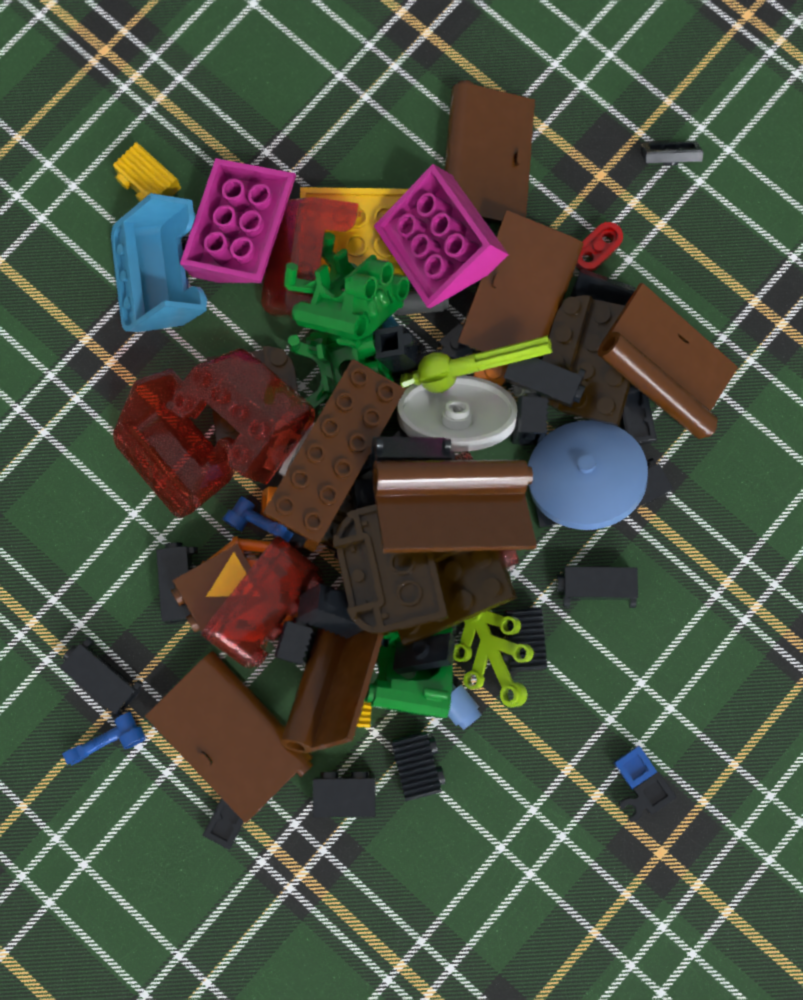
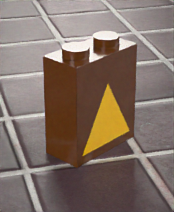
M238 544L172 580L175 588L170 590L179 606L185 604L190 615L186 616V619L194 633L200 630L203 636L268 598Z

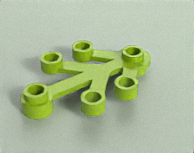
M488 610L464 621L465 627L460 644L454 646L453 659L457 662L469 661L472 657L471 645L476 631L480 638L472 670L464 675V685L468 689H480L483 686V675L489 658L502 687L500 690L502 703L508 707L522 706L527 700V690L523 684L513 682L500 651L512 655L517 662L526 663L532 660L534 655L533 649L528 644H516L492 635L488 624L498 626L504 634L515 635L521 629L520 620L513 616L505 617ZM510 620L513 622L514 625L511 631H509L507 628V624ZM461 648H463L465 651V655L463 658H461L459 655V651ZM522 648L526 650V656L524 659L520 656V650ZM473 675H475L477 678V682L475 685L471 683V678ZM510 689L514 693V697L512 700H510L508 697V691Z

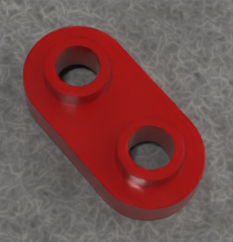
M613 222L600 224L582 241L583 247L576 267L579 270L582 268L591 272L598 269L620 247L623 240L622 229ZM603 237H610L612 242H604ZM583 256H590L592 258V261H584Z

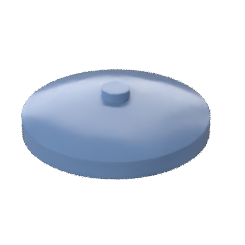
M583 420L568 423L554 429L537 444L528 463V466H531L533 470V481L529 485V490L536 506L549 519L568 528L594 530L618 523L636 509L647 488L648 466L641 446L623 429L603 422Z

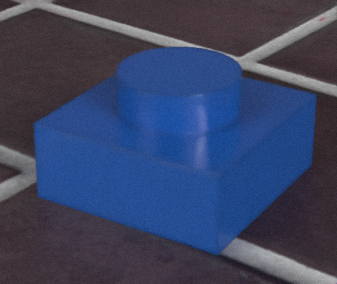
M639 745L613 762L631 789L657 773V770Z

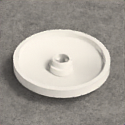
M466 375L456 377L455 384L442 393H432L427 391L422 384H413L405 390L397 406L398 423L409 437L451 439V451L459 452L488 448L505 440L515 429L518 412L515 399L503 387L482 378Z

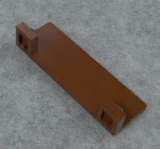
M351 360L266 506L264 514L307 538L303 546L314 552L371 452L373 437L381 435L406 389L360 362Z

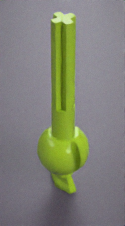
M547 335L452 359L448 354L442 352H433L422 358L419 362L418 370L412 371V373L401 374L400 384L403 388L410 387L411 384H422L429 392L442 393L455 384L456 377L550 354L552 353L551 340Z

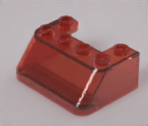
M316 197L288 200L264 275L261 303L266 312L273 316L292 318V309L296 303L305 300L312 301L314 294L290 291L284 286L286 264L293 262L298 265L297 278L309 281L315 280V271L321 265L325 230L346 232L352 229L357 217H361V209L358 203Z
M235 349L196 365L166 404L175 415L197 419L207 404L211 406L240 433L228 451V462L231 467L242 477L266 485L315 419V410L307 400L257 357L244 349Z
M170 368L134 381L115 426L113 439L118 450L171 513L178 518H183L192 514L230 482L245 451L231 437L220 439L214 448L211 442L194 425L193 421L181 410V406L186 398V385L174 370Z
M276 537L212 617L201 635L245 668L251 669L253 666L258 668L269 654L265 651L268 646L266 643L269 639L274 642L282 632V622L288 615L293 617L298 612L302 592L308 591L309 588L311 589L312 586L315 587L319 583H324L322 580L324 575L322 570L282 537Z

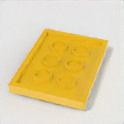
M300 187L299 275H315V271L323 264L327 265L322 258L321 250L324 234L330 232L335 235L333 251L336 254L341 249H346L350 263L359 266L373 254L376 255L378 260L391 262L394 274L406 276L374 225L408 189Z

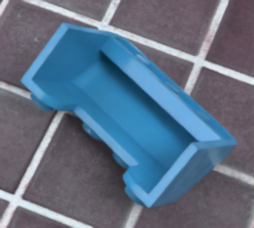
M150 193L114 224L111 232V243L121 324L125 331L143 332L183 326L207 311V297L203 289L196 286L188 288V278L186 277L185 269L180 264L184 253L181 238L190 232L196 217L192 200Z

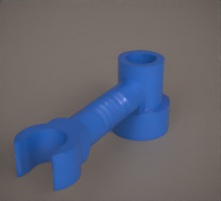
M242 496L233 509H228L222 518L224 522L240 532L244 530L248 522H251L286 544L294 535L282 524L253 511L256 505Z
M128 712L114 720L116 727L93 740L67 750L62 755L66 764H71L72 766L97 751V749L99 750L118 739L124 749H129L146 740V736L142 727L137 726L131 712Z

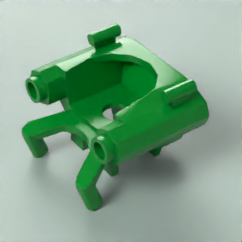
M327 232L324 234L321 250L322 258L327 265L323 264L315 271V280L309 281L297 278L298 265L293 262L286 264L284 286L290 291L314 294L311 302L306 300L300 301L293 306L292 318L298 326L339 335L337 337V344L358 349L360 347L359 339L370 336L394 312L403 307L404 300L409 293L410 281L407 276L394 274L391 262L378 260L376 255L373 254L359 266L350 263L346 249H341L335 254L333 251L335 235Z
M380 325L377 329H383V326ZM323 331L310 333V336L306 337V344L300 342L297 335L289 336V350L294 352V354L314 360L321 372V382L318 390L309 397L299 399L300 413L309 414L330 398L342 377L340 367L346 361L356 360L393 381L392 372L376 359L374 332L370 336L359 339L360 347L358 349L337 344V337L339 335ZM397 406L394 409L393 413L397 412ZM323 408L318 410V416L321 414Z
M452 627L447 628V629H445V630H443V631H441V632H438V633H436V634H434V635L444 634V633H449V632H451V634H452ZM394 631L390 632L389 635H384L383 639H387L386 647L380 646L376 660L379 671L378 677L373 683L369 684L364 702H370L371 707L446 719L451 705L453 664L416 671L414 678H404L393 670L396 643L401 642L399 633Z

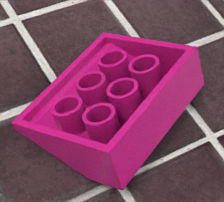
M215 158L180 262L181 266L192 277L212 282L261 283L296 178L295 173Z
M434 164L422 174L374 225L422 301L430 309L488 276L509 255L454 177Z

